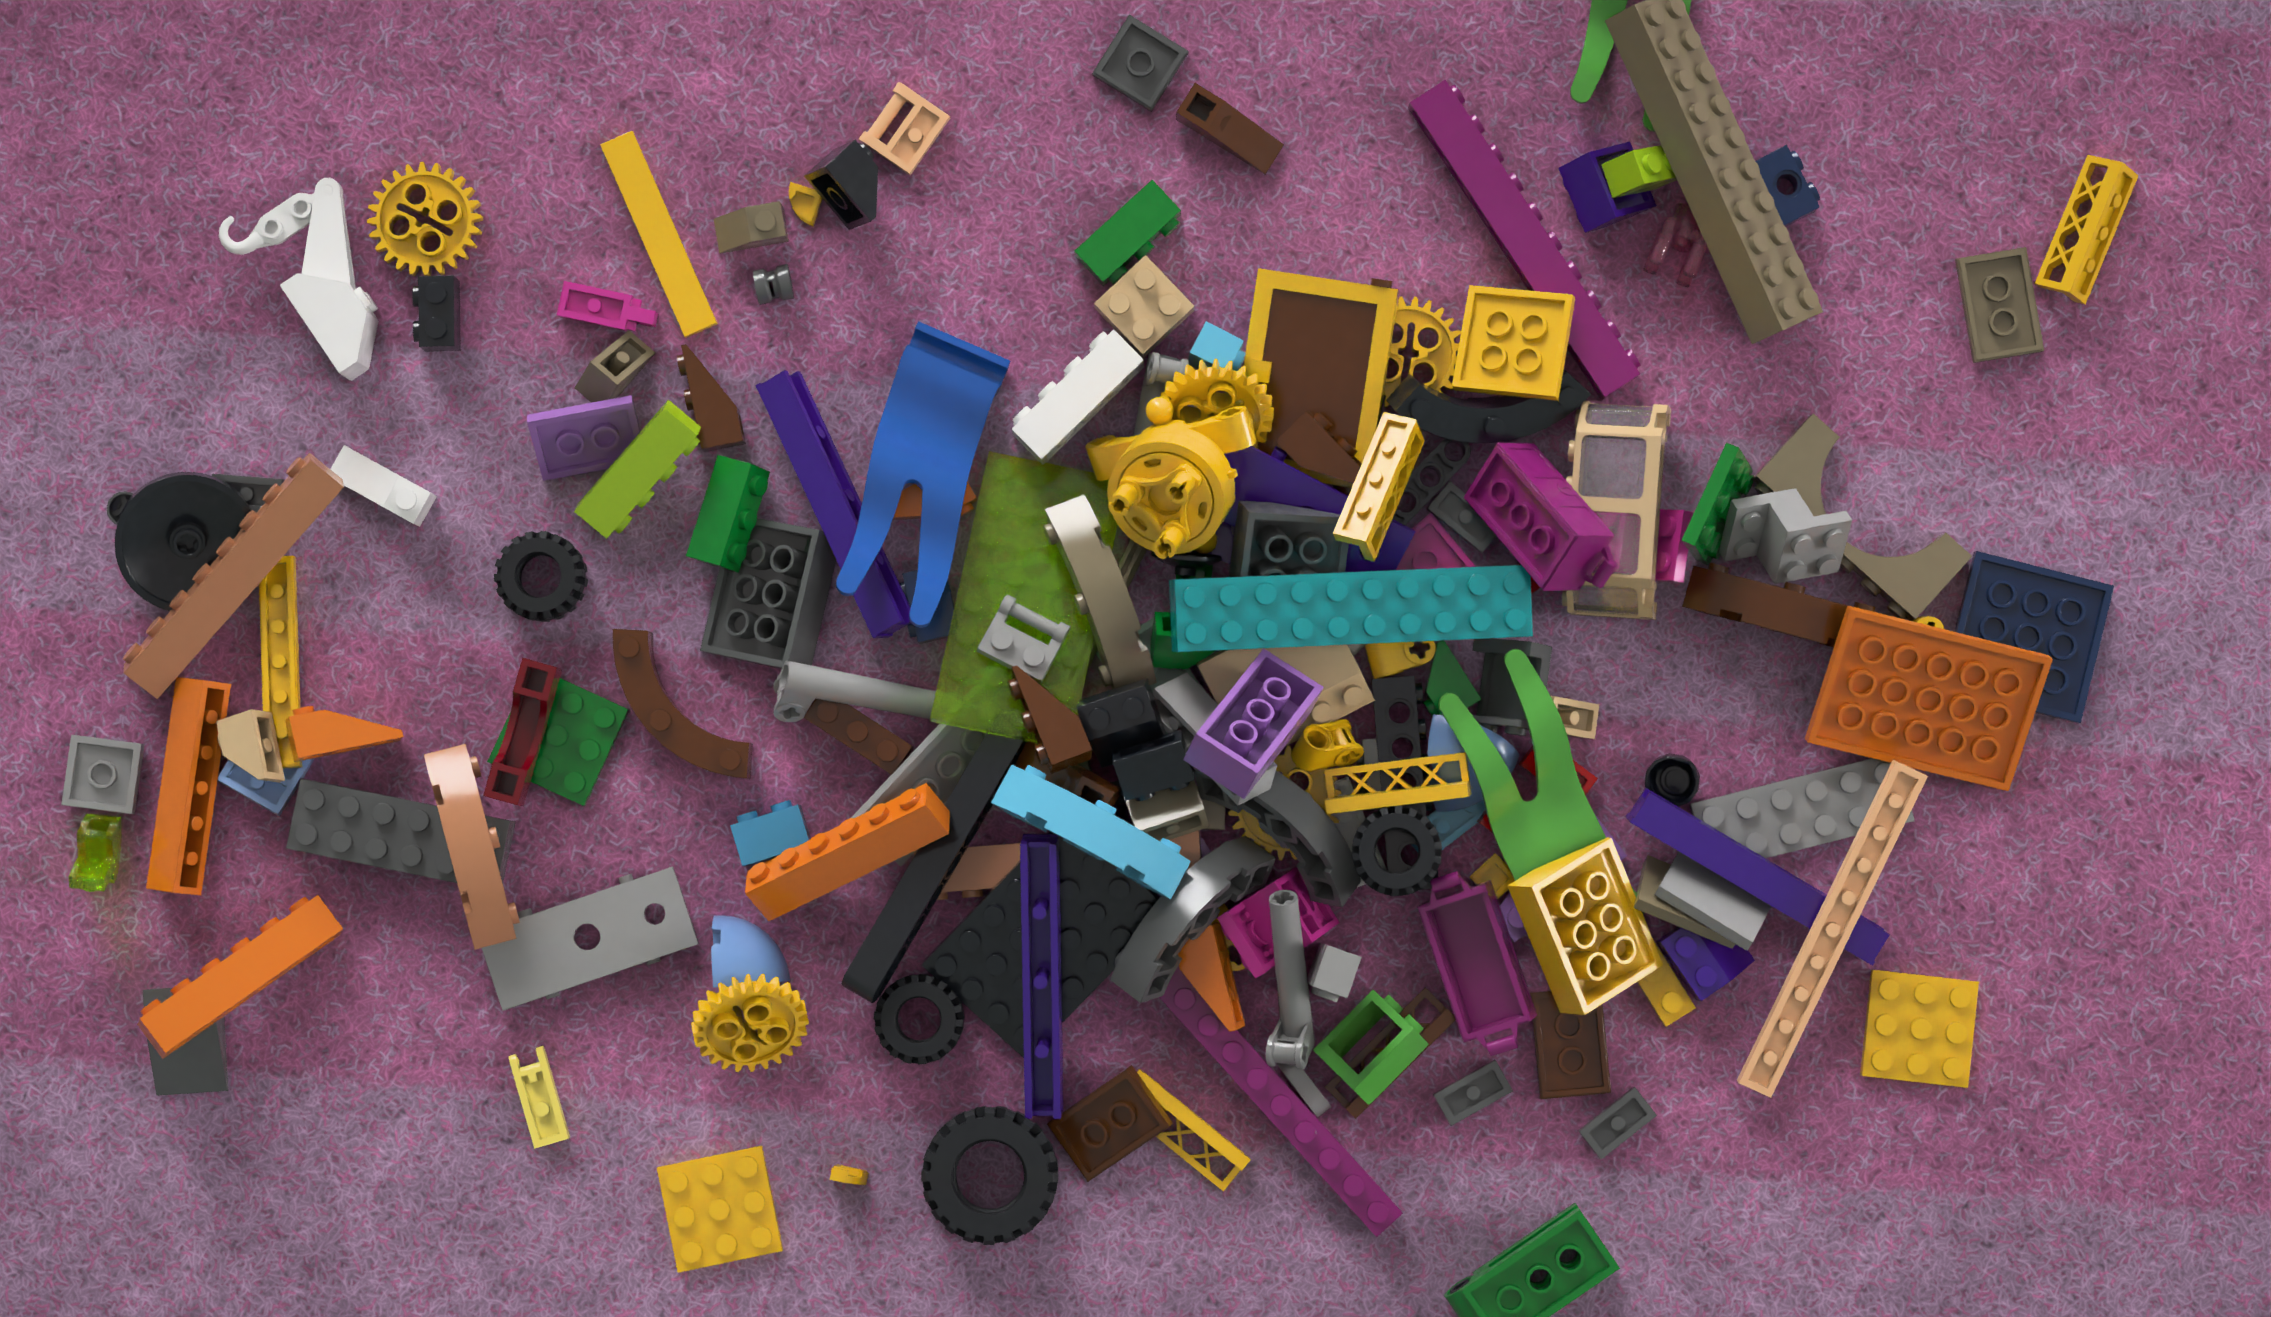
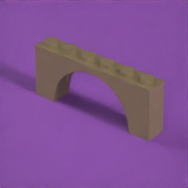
M1813 413L1754 476V482L1758 484L1755 490L1759 494H1766L1796 488L1813 516L1825 515L1826 512L1821 498L1822 470L1830 450L1840 437ZM1945 532L1922 550L1898 557H1883L1869 554L1846 542L1840 567L1848 573L1852 570L1855 571L1863 579L1860 582L1861 586L1871 595L1877 597L1880 594L1889 602L1887 609L1895 617L1901 619L1906 617L1909 621H1912L1923 612L1969 561L1972 555Z

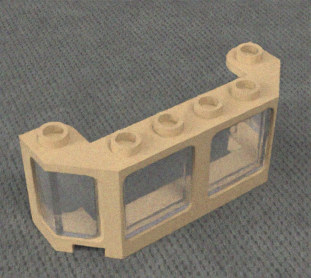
M1584 401L1581 409L1576 410L1575 441L1570 440L1568 446V461L1573 462V475L1567 476L1566 481L1615 535L1609 544L1613 560L1617 562V567L1603 588H1598L1592 583L1585 581L1580 590H1563L1562 605L1567 606V613L1571 615L1656 620L1657 602H1654L1657 583L1655 582L1664 449L1665 442H1667V427H1670L1671 408L1668 405L1653 404V407L1594 404L1590 401ZM1604 556L1601 558L1596 568L1592 572V576H1594V574L1604 561Z

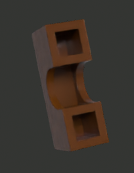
M815 699L804 717L891 775L908 758L914 748L848 704Z

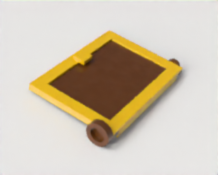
M1258 268L1243 366H1246L1245 376L1249 377L1257 374V385L1266 384V395H1272V407L1274 408L1272 430L1267 432L1265 443L1258 442L1259 450L1271 456L1276 446L1282 449L1276 440L1305 411H1311L1313 414L1319 411L1333 425L1329 431L1338 440L1345 437L1358 451L1354 456L1361 463L1363 462L1380 421L1398 304L1399 289L1392 288L1393 281L1371 278V285ZM1287 454L1284 463L1322 483L1332 484V488L1349 496L1353 486L1352 483L1300 467Z

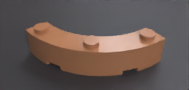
M466 744L424 754L474 950L517 939L513 924L520 923L515 902L507 903L494 849L500 848L498 835L495 827L488 828L475 780V778L481 777L477 757H469Z

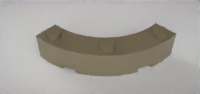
M1083 494L1045 509L1048 524L1043 525L1044 533L1050 545L1056 544L1078 594L1074 595L1075 604L1081 616L1086 614L1102 662V666L1098 667V672L1105 687L1111 686L1114 689L1148 678L1150 685L1157 683L1148 648L1146 645H1143L1139 638L1138 630L1141 629L1128 589L1110 545L1105 547L1101 539V526L1086 496Z

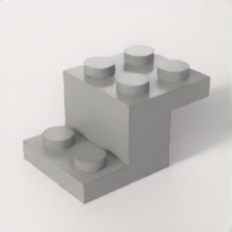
M1796 488L1733 499L1730 503L1719 553L1724 561L1757 555L1774 584L1839 572L1852 519L1847 511L1813 516Z

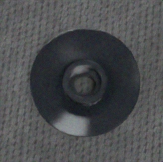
M1151 551V556L1175 567L1174 574L1196 576L1197 568L1211 566L1222 561V556L1199 553L1175 554L1171 558L1168 556L1166 559H1161L1155 555L1154 551Z

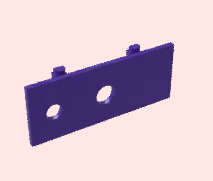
M1253 446L1224 454L1230 467L1236 469L1238 476L1234 478L1235 502L1224 519V522L1235 527L1239 500L1273 502L1295 507L1309 506L1318 511L1341 515L1348 496L1284 463L1287 453L1276 446L1271 456ZM1392 519L1379 550L1380 554L1375 562L1365 560L1360 553V547L1349 544L1345 572L1396 570L1416 531Z

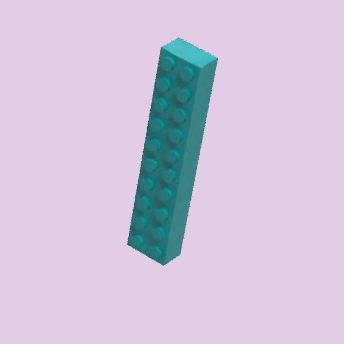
M1522 565L1169 580L1172 652L1533 636L1531 576Z

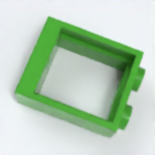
M1374 990L1313 1049L1368 1105L1429 1045L1420 1035L1424 1028L1410 1014L1403 1018L1399 1014L1403 1008L1389 994L1383 999ZM1386 1014L1402 1031L1357 1074L1342 1057Z

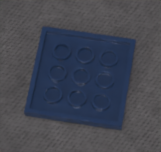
M1975 551L1954 632L2049 655L2053 661L2035 713L2079 724L2082 721L2114 586Z

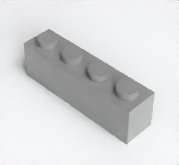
M1184 673L1153 690V696L1165 731L1169 734L1182 730L1187 748L1189 749L1195 734L1217 708L1218 704L1206 693L1202 685L1198 684L1188 673ZM1273 761L1245 799L1216 781L1215 783L1237 805H1240L1271 789L1277 764Z
M1319 943L1307 977L1308 984L1313 986L1311 993L1334 1002L1338 1001L1339 996L1348 998L1362 957Z

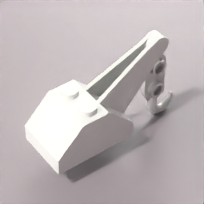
M332 178L321 179L316 184L313 194L297 193L263 215L249 237L241 242H235L230 239L228 229L234 222V218L232 216L226 218L219 228V239L227 251L238 255L253 252L258 248L279 245L309 225L302 273L295 274L280 284V286L341 375L352 381L369 370L379 322L373 312L378 307L370 295L364 292L361 287L356 289L341 185Z

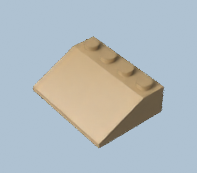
M1348 645L1264 648L1324 687L1311 713L1286 746L1297 741L1307 726L1334 722L1375 701ZM1263 648L1220 650L1196 663L1214 701L1218 705Z

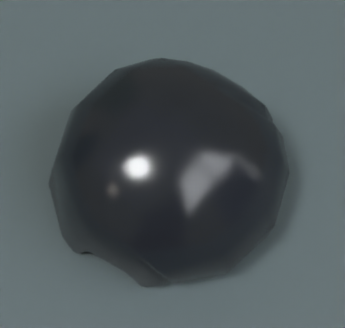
M1668 753L1660 756L1653 761L1646 771L1645 787L1678 807L1689 803L1699 790L1700 774L1693 762L1683 755Z

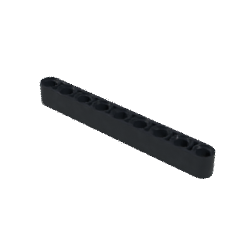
M1002 711L996 717L945 803V806L950 811L949 834L918 849L846 971L841 983L843 987L870 1003H874L880 997L993 806L991 801L1010 766L1015 765L1028 738L1032 739L1034 732L1027 733L1021 720L1005 711Z

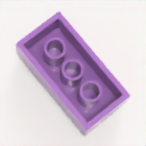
M1263 648L1197 731L1183 760L1245 799L1309 716L1324 687Z

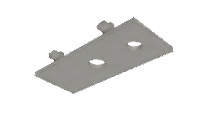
M672 866L637 879H633L632 874L619 878L620 885L534 914L531 908L517 912L520 923L513 924L517 939L482 948L502 1011L542 997H546V1000L560 996V991L647 962V965L660 962V957L698 945L699 942L674 867ZM654 903L660 904L665 910V917L659 924H651L645 918L646 908ZM583 924H592L600 932V941L591 950L582 949L575 942L576 930Z

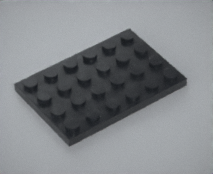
M1059 836L1063 1023L1114 971L1115 958L1126 947L1133 933L1160 896L1116 870L1117 867L1086 854L1066 843ZM1019 861L923 960L921 965L939 982L941 980L947 984L946 988L950 992L954 990L963 1004L1024 1058L1021 873Z

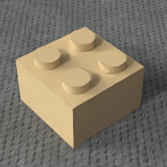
M1146 255L1094 303L1095 310L1143 359L1194 312V305Z

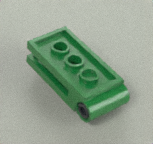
M1573 1203L1472 1272L1473 1276H1468L1457 1282L1444 1294V1297L1458 1317H1550L1620 1268L1577 1204ZM1564 1250H1576V1255L1571 1261L1562 1262L1559 1260ZM1544 1269L1547 1271L1546 1277L1542 1281L1533 1282L1530 1280V1276L1535 1270Z

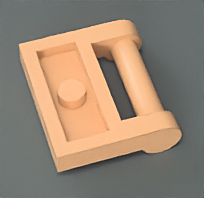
M898 82L892 90L895 94L869 131H864L858 140L908 175H911L950 120V116L904 84ZM905 102L910 103L914 107L886 145L879 139Z

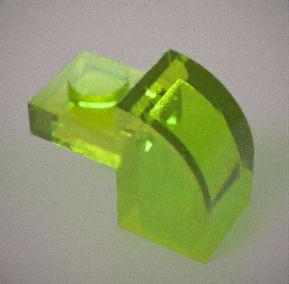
M85 814L77 831L78 857L68 876L69 888L83 889L88 892L105 891L108 883H115L119 869L122 842L121 817Z

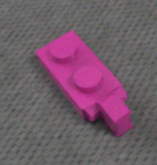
M564 281L556 315L561 318L627 332V330L636 331L637 324L656 328L659 314L656 311L641 308L642 300L634 298L633 295Z

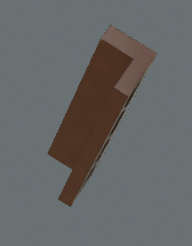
M1426 987L1399 1014L1405 1018L1411 1012V1016L1415 1019V1007L1424 998L1440 1013L1430 1023H1419L1422 1027H1425L1420 1035L1429 1045L1395 1080L1456 1020L1454 1014ZM1391 1020L1348 1065L1354 1069L1360 1063L1361 1072L1364 1069V1058L1370 1052H1381L1384 1048L1375 1047L1384 1038L1386 1047L1390 1043V1032L1398 1026ZM1336 1075L1325 1088L1356 1119L1370 1105L1358 1094L1349 1102L1335 1088L1343 1080L1340 1076Z

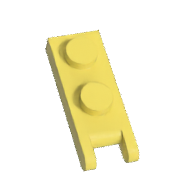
M544 1046L536 1048V1055L539 1060L537 1063L520 1067L517 1055L509 1056L510 1066L534 1149L570 1138Z

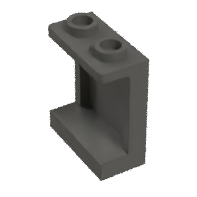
M1474 639L1472 651L1485 653L1479 692L1481 700L1478 701L1477 713L1473 717L1479 725L1497 733L1498 727H1505L1504 733L1526 736V730H1529L1528 724L1504 664V656L1512 649L1523 651L1547 689L1552 646L1519 640Z

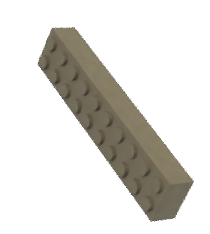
M1645 0L1605 20L1751 343L1759 342L1822 313L1823 310L1818 296L1813 290L1803 263L1790 240L1789 232L1780 218L1774 204V199L1765 185L1759 166L1750 152L1744 133L1735 119L1729 100L1720 86L1715 69L1710 64L1701 44L1700 36L1694 29L1683 0Z

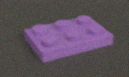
M632 395L527 415V424L543 481L608 469L641 431Z

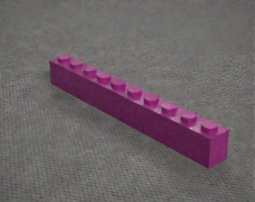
M1443 80L1411 101L1408 109L1528 291L1574 295L1575 305L1567 349L1602 401L1640 375L1637 368L1641 365L1632 350L1627 349L1625 351L1618 341L1621 334L1616 325L1610 319L1605 321L1598 311L1601 308V304L1596 295L1591 290L1586 292L1579 282L1582 276L1576 265L1571 260L1566 262L1559 252L1562 249V245L1552 231L1547 233L1541 225L1540 221L1543 220V217L1537 206L1533 202L1527 203L1520 193L1524 189L1517 176L1513 172L1508 175L1501 162L1504 161V158L1494 143L1488 145L1482 136V133L1485 132L1484 127L1475 114L1469 116L1462 104L1465 103V99L1455 84L1450 87L1447 81Z
M1178 965L1164 995L1159 998L1368 1229L1378 1237L1403 1212L1279 1075L1267 1065L1266 1061L1238 1030L1228 1031L1182 973Z

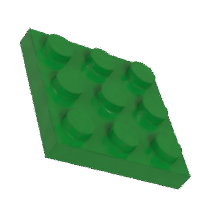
M1727 442L1682 538V542L1695 560L1705 565H1708L1709 562L1711 563L1712 558L1718 559L1720 556L1719 550L1731 500L1740 498L1742 494L1747 495L1754 482V475H1751L1753 470L1741 449Z
M560 678L531 782L585 806L629 713V709ZM510 714L487 761L491 764L501 747Z

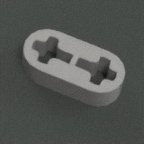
M1277 1063L1278 1067L1317 1118L1331 1108V1105L1303 1069H1297L1296 1065Z

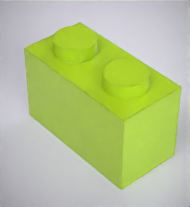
M1661 145L1632 150L1601 164L1612 198L1655 190L1677 180Z

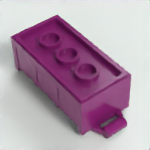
M1497 443L1466 492L1464 499L1543 591L1580 590L1585 581L1592 583L1598 588H1603L1617 567V562L1613 560L1609 544L1615 535L1534 443ZM1604 556V561L1602 562L1594 576H1592V572L1596 568L1601 558Z
M1458 871L1432 879L1430 881L1432 886L1430 900L1422 903L1417 908L1463 1042L1478 1039L1488 1049L1490 1056L1518 1048V1025L1532 1021L1537 1016V1012L1491 880L1470 887L1460 877ZM1462 884V890L1437 898V892ZM1511 1028L1512 1035L1487 1043L1485 1036Z

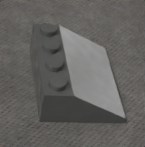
M1239 500L1229 577L1345 572L1349 543L1337 541L1333 535L1340 514L1273 502Z
M757 518L746 548V557L741 564L739 573L719 568L700 651L777 669H782L785 661L812 665L836 558L823 531Z

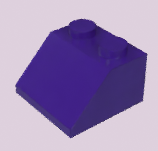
M1630 142L1588 152L1558 168L1563 179V185L1568 191L1576 210L1577 219L1585 233L1605 228L1657 206L1651 191L1612 198L1601 164L1632 151L1633 148Z
M1676 927L1656 941L1697 1001H1702L1716 992L1755 961L1749 951L1736 944L1732 949L1681 927Z

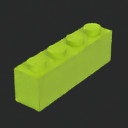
M667 400L579 501L574 512L606 539L613 531L620 534L632 520V517L628 514L636 505L643 508L652 498L655 492L651 488L659 479L662 482H666L678 466L674 464L675 460L681 454L687 457L700 442L697 435L701 426L670 400Z

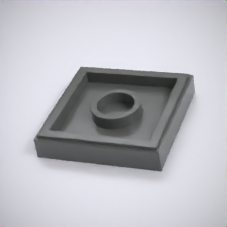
M1128 15L1094 69L1092 76L1152 112L1189 51L1133 16Z

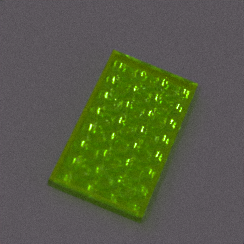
M989 451L930 722L1038 743L1034 732L1027 733L1024 727L1021 713L1025 712L1020 699L1014 701L1010 693L1007 681L1011 680V669L977 652L980 642L1007 594L1016 598V603L1057 624L1063 622L1071 626L1041 686L1078 716L1076 707L1082 698L1094 636L1086 614L1081 616L1075 604L1074 595L1078 593L1056 544L1050 545L1044 533L1043 525L1048 524L1045 509L1084 494L1101 526L1102 531H1100L1105 547L1110 545L1113 551L1118 524L1108 508L1107 488L1109 480H1097L1094 472L1050 463L1042 465L1039 461ZM1010 615L1005 623L1049 645L1052 639L1051 636Z

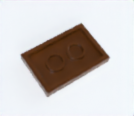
M1551 991L1531 992L1530 995L1537 1012V1016L1532 1020L1539 1098L1551 1099L1611 1093L1603 1004L1586 1015L1560 1013Z
M1132 1065L1063 1111L1061 1119H1052L1047 1123L1087 1182L1173 1124Z

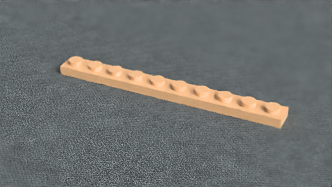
M1892 760L1737 1078L1739 1084L1770 1098L1772 1097L1928 777L1926 774Z

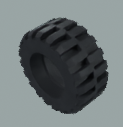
M982 1106L956 1115L937 1132L923 1159L921 1181L924 1188L923 1194L932 1210L931 1213L937 1221L939 1220L945 1226L947 1231L951 1234L955 1233L963 1237V1240L971 1243L980 1242L984 1243V1245H994L1000 1242L1008 1243L1023 1234L1026 1235L1045 1217L1053 1203L1057 1190L1058 1162L1050 1140L1036 1122H1032L1030 1119L1025 1118L1024 1114L1009 1110L1007 1107ZM986 1141L999 1142L1010 1147L1020 1158L1024 1169V1181L1019 1194L1007 1205L994 1209L981 1208L968 1201L959 1189L956 1176L957 1166L962 1155L972 1146Z

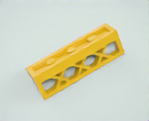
M2087 155L2034 283L2038 287L2061 292L2072 301L2086 305L2139 176L2125 163ZM2095 166L2106 168L2107 171L2104 179L2092 186L2090 178ZM2091 198L2093 205L2090 212L2079 218L2077 214L2079 205ZM2077 230L2080 236L2077 244L2065 250L2063 244L2066 237ZM2064 263L2066 271L2061 283L2049 280L2053 268Z
M1383 412L1333 531L1335 540L1359 546L1365 560L1375 562L1425 440L1416 419Z
M1465 752L1324 770L1328 797L1325 800L1326 814L1464 798L1472 795L1468 761ZM1459 760L1462 781L1448 783L1436 774L1444 762ZM1438 763L1433 771L1426 766V764ZM1410 766H1419L1429 774L1421 786L1412 787L1401 779ZM1402 768L1398 775L1390 769ZM1383 770L1394 779L1385 791H1376L1366 783L1374 771ZM1367 772L1363 779L1354 773ZM1347 774L1359 783L1350 795L1336 796L1333 776ZM1432 778H1434V779L1437 780L1439 783H1441V784L1427 785V784L1431 781ZM1397 782L1400 783L1403 787H1405L1402 789L1392 790V788L1395 786ZM1362 786L1369 791V793L1357 794Z
M1139 1068L1137 1073L1164 1111H1169L1176 1117L1177 1131L1161 1132L1155 1137L1224 1192L1236 1175L1250 1162V1157ZM1180 1121L1189 1129L1181 1130ZM1196 1133L1204 1141L1205 1153L1189 1155L1183 1150L1181 1135ZM1178 1135L1179 1146L1167 1136ZM1208 1144L1218 1152L1209 1153ZM1224 1156L1235 1165L1227 1174V1177L1223 1179V1182L1210 1171L1209 1157ZM1195 1158H1205L1206 1168Z

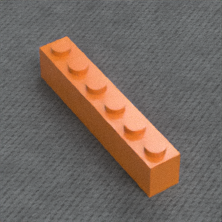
M177 677L175 680L146 889L201 896L222 752L218 744L216 721L227 717L231 684Z
M927 783L915 789H908L900 796L884 804H877L870 811L856 818H849L825 833L816 834L809 841L797 847L788 848L780 855L766 862L755 864L747 871L745 894L764 917L771 921L948 835L950 811Z
M319 895L310 901L306 896L301 898L289 908L291 914L281 921L277 917L269 920L259 929L262 934L252 941L248 937L242 939L230 948L232 954L223 961H220L218 957L213 959L200 969L203 975L192 982L188 978L184 979L170 990L173 994L162 1003L159 999H156L140 1011L143 1016L139 1018L137 1025L162 1059L340 936L343 931L342 926Z

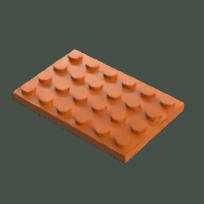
M1847 605L1805 740L1807 743L1890 763L1892 760H1895L1914 769L2009 791L2053 659L2046 654Z

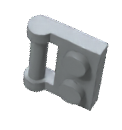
M1007 594L980 642L977 652L1011 670L1012 667L1017 665L1041 685L1071 626L1063 622L1057 624L1016 603L1017 599ZM1009 615L1051 636L1052 639L1049 645L1005 624Z

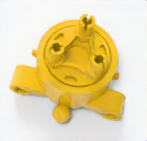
M1155 397L1146 406V416L1154 424L1144 429L1141 434L1130 437L1102 436L1088 442L1085 448L1096 479L1099 481L1109 480L1107 488L1109 511L1121 530L1131 540L1148 550L1154 551L1155 555L1161 559H1166L1168 556L1171 558L1175 554H1182L1193 550L1199 554H1207L1216 548V531L1235 502L1234 478L1238 476L1236 469L1230 467L1224 454L1248 448L1257 442V438L1245 406L1228 408L1205 420L1186 424L1184 420H1172L1173 405L1168 399Z

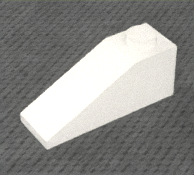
M345 445L331 467V470L343 479L344 486L419 527L437 497Z

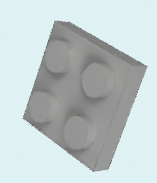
M71 735L61 805L135 814L145 744Z

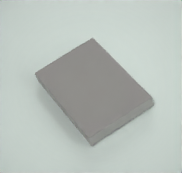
M1678 852L1654 894L1747 951L1771 908V905L1681 852Z

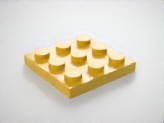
M1469 285L1452 382L1453 389L1455 391L1558 401L1575 305L1574 295Z
M1871 969L1860 1076L1968 1088L1979 982Z
M762 1145L657 1167L678 1273L783 1251Z

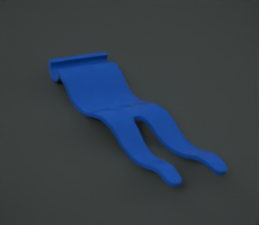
M918 321L910 344L906 346L901 356L878 426L856 533L836 580V588L840 594L852 596L856 593L886 539L904 486L908 483H914L922 490V512L917 579L909 620L914 626L919 628L930 624L950 572L966 485L974 455L994 397L997 395L1007 374L1010 360Z

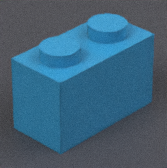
M791 800L770 806L772 813L758 817L756 810L736 817L738 823L730 825L742 866H749L774 858L784 850L797 847L811 839L801 805L792 806Z

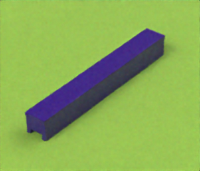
M784 370L764 383H759L755 386L840 569H842L856 533L862 502L801 372L797 371L789 375L788 371ZM881 547L856 593L853 594L873 638H889L893 636L894 632L911 623L909 620L911 607L884 549Z
M1644 788L1630 813L1628 812L1625 816L1630 823L1811 929L1827 894L1648 788ZM1860 915L1844 949L1873 966L1876 956L1890 934L1884 931V928Z
M1023 834L1020 843L1025 1118L1053 1116V1119H1061L1064 1108L1059 836L1056 834Z

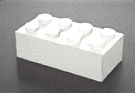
M1114 329L1108 335L1104 331L1100 333L1090 343V353L1083 360L1077 356L1063 370L1065 377L1057 385L1051 381L1038 394L1039 403L1032 409L1028 406L1024 407L1013 418V436L1042 466L1144 368V359Z

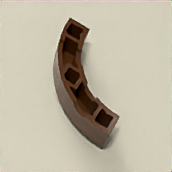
M1709 562L1707 569L1693 566L1682 607L1741 623L1745 622L1760 626L1761 628L1786 635L1812 640L1834 648L1847 605L1804 594L1806 587L1785 582L1784 587L1781 588L1728 574L1729 567ZM1859 602L1854 603L1856 608L1875 612L1876 607Z
M613 629V653L619 681L627 701L645 728L663 746L697 767L729 777L751 779L753 744L721 738L704 730L691 721L669 697L657 671L653 652V633L646 630Z

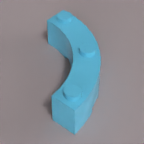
M1014 765L1010 766L991 801L992 804L1016 819L1044 832L1048 830L1062 837L1066 843L1100 861L1105 860L1117 867L1116 870L1142 887L1166 898H1172L1191 862L1179 854L1181 850L1179 845L1165 838L1158 841L1115 816L1116 809L1109 804L1097 800L1094 805L1045 780L1047 775L1030 765H1027L1025 770Z

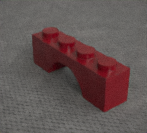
M522 658L513 689L509 722L499 752L493 760L483 796L524 806L562 673L561 668Z

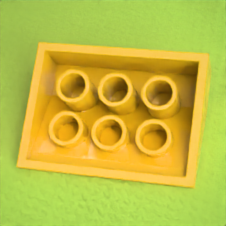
M1607 837L1533 869L1507 885L1560 1013L1586 1015L1664 965L1642 911L1634 908L1636 896L1612 838Z

